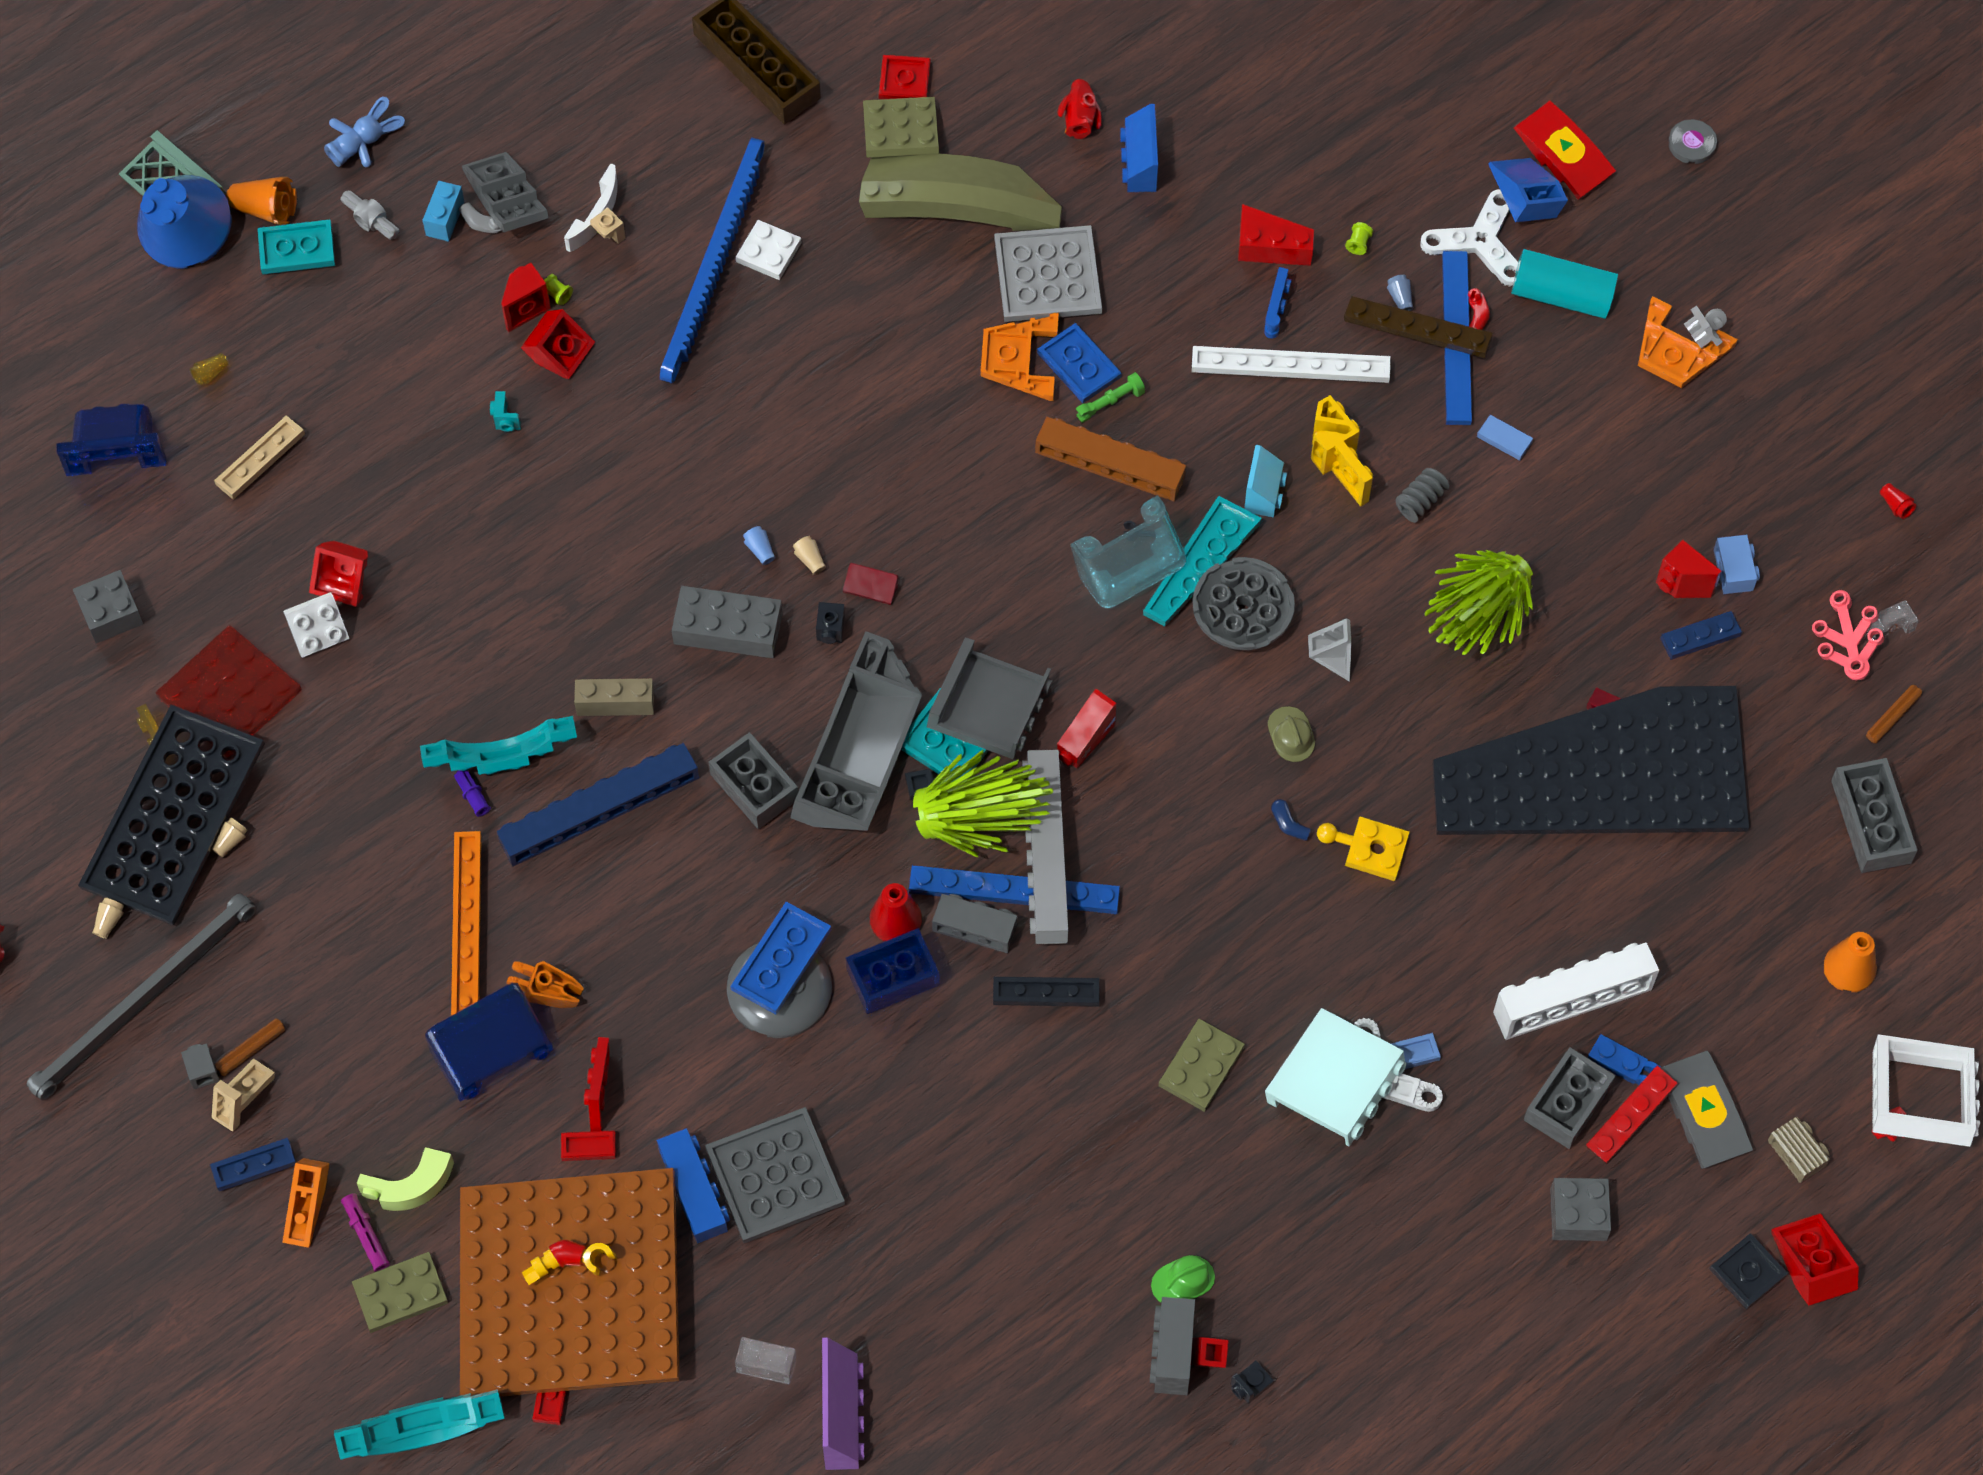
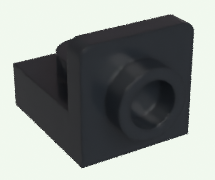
M1255 1360L1240 1374L1235 1373L1231 1378L1230 1384L1235 1396L1240 1400L1244 1399L1250 1404L1273 1385L1274 1380Z

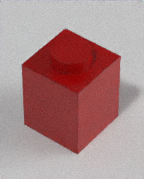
M1193 1337L1190 1365L1226 1368L1228 1340Z

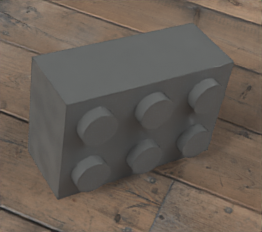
M750 732L709 761L710 775L757 829H760L795 802L798 786Z
M1569 1047L1528 1107L1524 1121L1570 1149L1610 1090L1615 1075Z
M1162 1297L1161 1306H1155L1153 1330L1159 1332L1153 1333L1151 1357H1157V1359L1152 1358L1149 1382L1155 1384L1154 1393L1187 1395L1195 1299Z

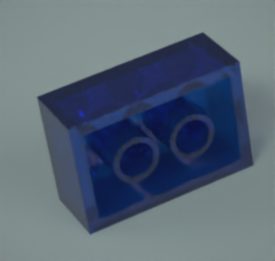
M919 928L845 957L846 970L866 1014L940 985L939 971Z

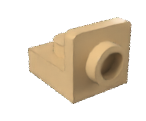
M608 207L590 220L591 226L603 238L612 237L618 244L625 239L623 222Z

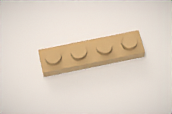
M286 415L214 480L216 486L234 500L305 435L304 430Z

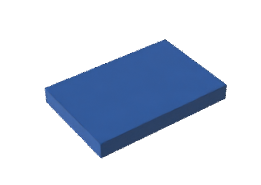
M1076 323L1037 349V354L1082 403H1085L1122 377V373Z

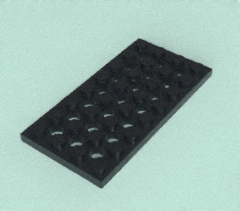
M171 704L78 884L80 889L102 898L112 899L125 907L174 926L265 742L262 739ZM188 732L190 733L188 741L184 743L177 741L180 733ZM211 741L213 742L211 750L207 752L200 750L203 742ZM228 750L236 751V756L233 760L226 761L223 759L224 753ZM172 754L179 756L176 764L167 765L165 763L168 756ZM195 763L202 765L199 773H189L191 765ZM218 772L225 774L222 782H212L214 774ZM165 777L167 778L165 786L161 788L154 786L157 778ZM189 786L190 793L187 796L180 797L177 795L180 787ZM212 795L214 800L210 805L203 806L200 804L202 797ZM150 799L156 801L153 809L143 810L142 806L145 801ZM178 809L179 814L175 819L169 820L166 818L168 810ZM193 818L202 819L201 826L196 829L190 828L189 822ZM137 822L144 823V828L141 832H131L133 824ZM158 832H167V838L163 842L154 841V837ZM187 840L191 842L188 850L184 852L177 850L178 844L181 841ZM131 845L133 849L129 855H119L121 847ZM154 854L156 856L153 864L144 865L142 863L146 855ZM172 863L179 864V870L175 874L170 875L166 873L168 865ZM112 868L121 869L119 877L115 879H109L108 872ZM134 878H144V883L141 887H131V882ZM158 887H167L168 890L165 896L160 898L154 896V892Z

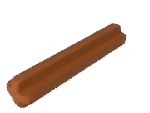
M1911 685L1867 731L1866 738L1872 743H1877L1921 697L1922 690L1916 685Z
M277 1018L217 1061L215 1063L217 1071L222 1076H225L285 1031L282 1022Z

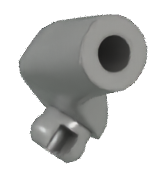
M469 202L459 208L465 221L472 229L494 234L501 231V228L492 217L480 214Z

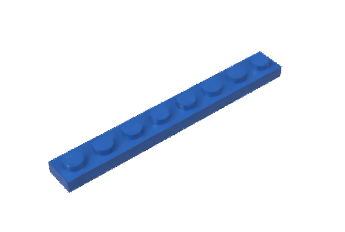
M912 865L909 893L931 896L955 894L963 899L1029 905V895H1033V888H1028V877ZM1066 881L1067 909L1117 914L1120 886Z

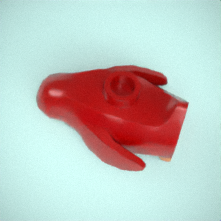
M1084 79L1074 80L1071 91L1064 97L1057 112L1059 117H1062L1063 113L1065 114V134L1069 137L1073 136L1075 139H1084L1091 133L1093 121L1096 129H1100L1101 111L1090 84Z

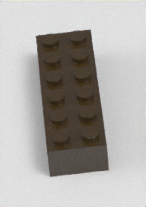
M717 0L692 17L694 35L784 125L821 99L820 82L737 0Z

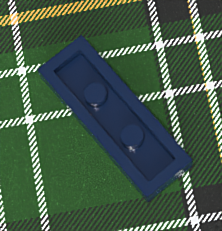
M1732 611L1664 633L1660 639L1670 660L1740 637L1742 631Z
M285 1138L212 1163L210 1166L217 1189L220 1192L293 1167L296 1161L289 1139Z

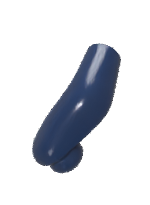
M1275 800L1272 803L1271 811L1281 831L1289 836L1306 841L1311 829L1294 821L1285 800Z

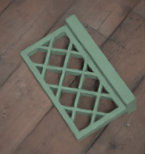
M158 130L150 136L153 141L119 173L120 177L142 196L146 191L147 184L154 183L158 178L167 179L182 176L180 172L183 175H195L210 180L226 196L225 190L218 182ZM156 150L159 153V162L147 163L148 156ZM159 167V177L147 178V168ZM164 167H175V176L163 177ZM135 169H142V179H131L129 175Z

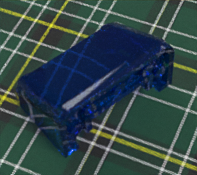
M512 983L437 1023L425 1033L432 1056L460 1102L464 1099L469 1100L476 1097L480 1093L479 1089L482 1087V1080L526 1056L529 1059L539 1061L546 1058L553 1050L547 1034L518 983Z

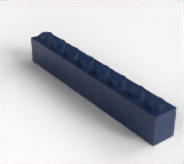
M684 743L678 746L672 745L663 753L655 757L649 756L634 767L623 768L617 775L610 778H602L593 786L585 790L579 789L562 801H553L545 809L538 812H530L523 819L515 823L510 822L503 825L500 830L496 831L499 843L512 867L699 779L698 767Z

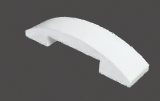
M610 164L599 181L601 197L586 221L582 222L575 219L565 235L567 251L572 252L578 249L598 233L591 226V219L607 207L612 211L617 195L615 165Z

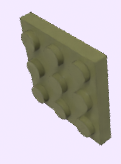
M935 97L863 101L867 158L939 154Z

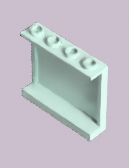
M1321 1008L1265 1090L1267 1103L1274 1107H1277L1279 1103L1343 1136L1346 1145L1350 1146L1354 1139L1358 1140L1362 1135L1367 1119H1372L1376 1114L1381 1098L1387 1097L1390 1093L1395 1077H1400L1406 1067L1404 1051Z

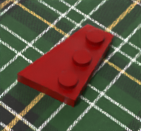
M598 1037L597 1048H592L591 1064H594V1066L588 1069L587 1083L590 1084V1089H585L584 1105L589 1106L590 1131H602L601 1111H604L605 1086L607 1085L610 1061L609 1038Z

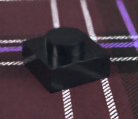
M930 769L905 773L910 800H914L915 792L918 789L928 787L932 783L933 779Z

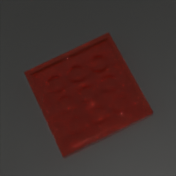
M228 625L155 693L168 707L172 704L253 736L302 689L296 681L231 625ZM228 750L224 753V756L228 759L235 751Z

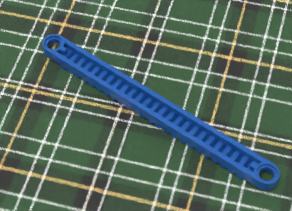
M751 138L663 360L660 370V380L674 383L682 362H688V354L692 352L691 346L695 344L694 338L698 336L697 330L701 328L700 321H704V313H707V305H710L713 289L717 287L716 281L720 280L719 273L723 272L722 265L726 264L725 257H729V249H732V242L735 241V234L738 233L741 218H744V210H747L750 194H753V187L757 185L756 179L760 177L759 164L764 152V140Z

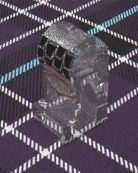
M1905 600L1878 612V620L1871 624L1866 632V636L1874 628L1882 631L1884 640L1887 635L1901 629L1905 634L1915 631L1919 620ZM1880 634L1873 635L1872 640L1879 639Z

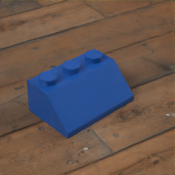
M1149 104L1126 117L1125 128H1120V142H1125V148H1121V162H1126V168H1122V183H1127V192H1156L1158 155L1155 104Z

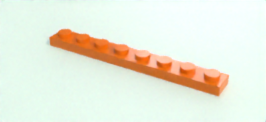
M480 831L454 832L452 1030L479 1029Z

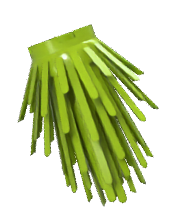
M1488 550L1486 552L1476 551L1482 556L1456 554L1455 557L1470 560L1456 562L1457 566L1455 568L1439 569L1435 572L1436 574L1476 570L1471 573L1441 580L1439 585L1455 584L1436 592L1437 596L1429 601L1430 606L1436 605L1426 610L1425 616L1434 611L1436 613L1442 612L1460 600L1438 617L1436 623L1429 628V633H1433L1455 616L1442 629L1443 633L1436 638L1438 643H1441L1446 638L1443 643L1449 644L1458 637L1455 640L1457 645L1454 649L1458 650L1470 638L1471 642L1462 652V655H1465L1487 629L1480 639V645L1484 643L1480 653L1484 654L1507 610L1509 611L1500 636V643L1504 641L1509 629L1508 640L1510 644L1512 643L1516 622L1517 636L1521 634L1523 602L1525 614L1528 617L1529 607L1532 609L1530 590L1533 587L1531 585L1532 570L1521 556L1505 554L1506 551L1495 553Z
M984 749L965 764L957 766L950 772L962 759V754L958 755L928 787L918 789L913 800V808L918 807L920 820L916 821V825L925 839L938 838L975 857H978V854L970 850L974 849L973 845L1008 852L1005 847L991 844V841L1002 842L1000 838L972 832L1031 831L1029 827L1013 825L1040 824L1041 820H990L1050 814L1048 811L1030 812L1031 808L1050 805L1048 802L1041 803L1039 800L1032 798L1053 794L1052 788L1041 789L1050 785L1049 781H1044L1046 777L1024 780V778L1035 774L1036 769L1020 773L1032 768L1031 765H1025L1003 773V771L1018 764L1019 759L972 777L998 762L1000 757L997 756L958 778L981 761Z

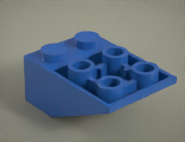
M1531 158L1493 161L1488 164L1515 222L1556 218L1568 201L1560 182Z

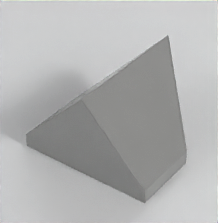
M1344 619L1308 635L1309 658L1350 682L1351 628L1350 620Z

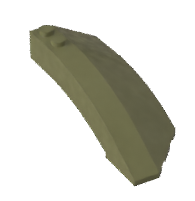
M923 154L871 157L862 179L859 198L865 218H946L1012 228V231L1060 228L1062 207L1019 166L962 155Z

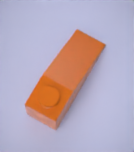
M305 1158L295 1163L282 1243L310 1247L325 1193L330 1163Z

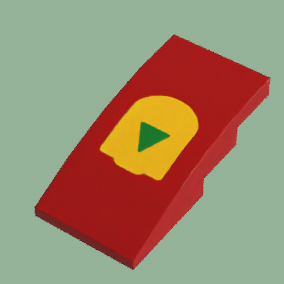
M1548 101L1514 127L1541 166L1546 164L1560 183L1562 181L1566 183L1577 200L1616 171L1589 137L1551 101Z

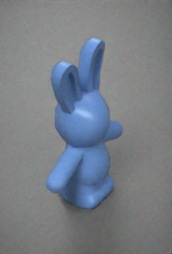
M387 97L379 98L368 115L359 118L353 128L335 118L329 121L332 128L342 133L337 139L326 144L324 147L325 153L337 167L342 166L357 152L359 153L362 165L369 167L371 159L366 144L374 143L382 134L398 130L404 125L405 120L402 116H393L381 123L377 121L388 108L389 100Z

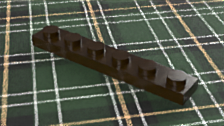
M1351 296L1344 314L1345 322L1482 358L1486 357L1493 334L1492 332Z

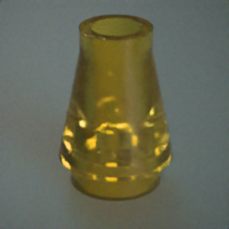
M219 353L216 356L195 362L193 367L190 368L193 379L199 385L208 384L229 364L226 357Z

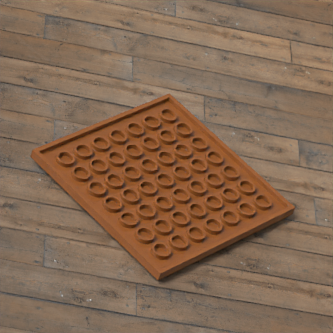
M673 1168L460 1187V1396L469 1393L473 1396L497 1389L501 1397L679 1381L675 1170ZM567 1239L584 1245L587 1248L595 1243H603L611 1248L617 1256V1259H610L607 1254L602 1253L595 1258L594 1265L600 1270L599 1276L593 1274L586 1267L585 1263L583 1266L566 1265L563 1268L559 1266L554 1270L550 1268L548 1269V1274L531 1285H528L522 1274L523 1271L532 1266L531 1260L538 1256L542 1258L544 1256L543 1253L550 1249L549 1245L560 1240Z

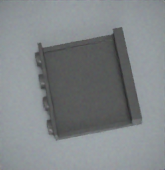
M965 637L929 712L927 728L1014 759L1017 750L1022 752L1027 739L1024 736L1025 732H1031L1035 722L1034 713L1039 714L1044 699L1041 697L1043 693L1048 695L1053 682V680L1049 679L1051 669L1047 668L1044 676L1003 662L974 651L975 640Z

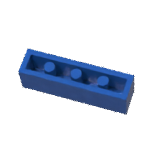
M686 1128L658 1139V1149L666 1168H673L675 1170V1191L697 1244L728 1232L726 1222L730 1221L725 1206L719 1207L716 1200L720 1197L715 1182L709 1183L707 1175L710 1174V1170L705 1158L699 1159L697 1151L700 1150V1146L696 1136L690 1137Z

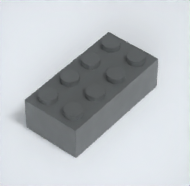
M681 586L672 626L673 644L774 658L783 614L782 602L779 599Z
M1887 758L1837 767L1831 781L1861 873L1911 864L1917 853V848Z

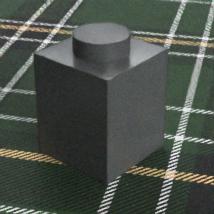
M207 1043L192 1045L187 1050L181 1052L194 1090L220 1081Z

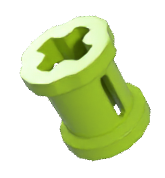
M1357 222L1352 226L1353 233L1351 238L1346 241L1345 247L1353 254L1363 255L1367 250L1368 238L1373 235V229L1365 223Z
M550 274L544 279L548 294L556 300L558 305H564L572 296L573 288L569 285L565 286L558 281L557 276L554 274Z

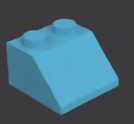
M1260 445L1255 446L1244 509L1253 514L1274 517L1275 508H1281L1283 494H1279V488L1285 487L1287 473L1283 472L1284 462Z

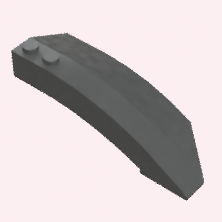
M865 631L829 722L795 799L791 819L813 827L868 831L922 696L919 689L914 687L909 679L910 674L902 660H898L895 655L894 647L890 640Z

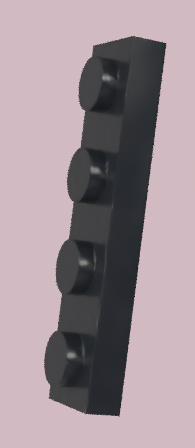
M994 977L993 1005L1099 1007V978Z

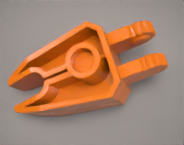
M545 961L537 963L535 967L523 962L513 963V970L529 976L530 979L526 981L515 976H509L507 984L524 991V997L527 1002L556 1008H573L578 1005L579 999L565 993L569 992L580 995L584 989L572 976Z

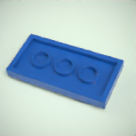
M785 902L733 981L731 990L777 1015L831 932V926L794 905Z

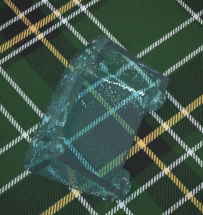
M1158 495L1145 502L1141 507L1144 523L1102 546L1096 538L1091 536L1083 537L1070 544L1079 577L1100 606L1105 608L1114 607L1180 570L1185 565L1186 555L1165 504Z

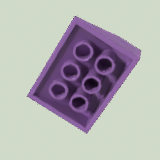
M822 1338L823 1453L826 1470L859 1469V1460H864V1443H859V1433H864V1416H858V1406H864L863 1389H858V1379H863V1363H858L857 1353L829 1338Z

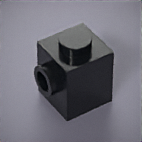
M819 602L816 623L817 641H822L826 644L842 643L845 621L844 604Z

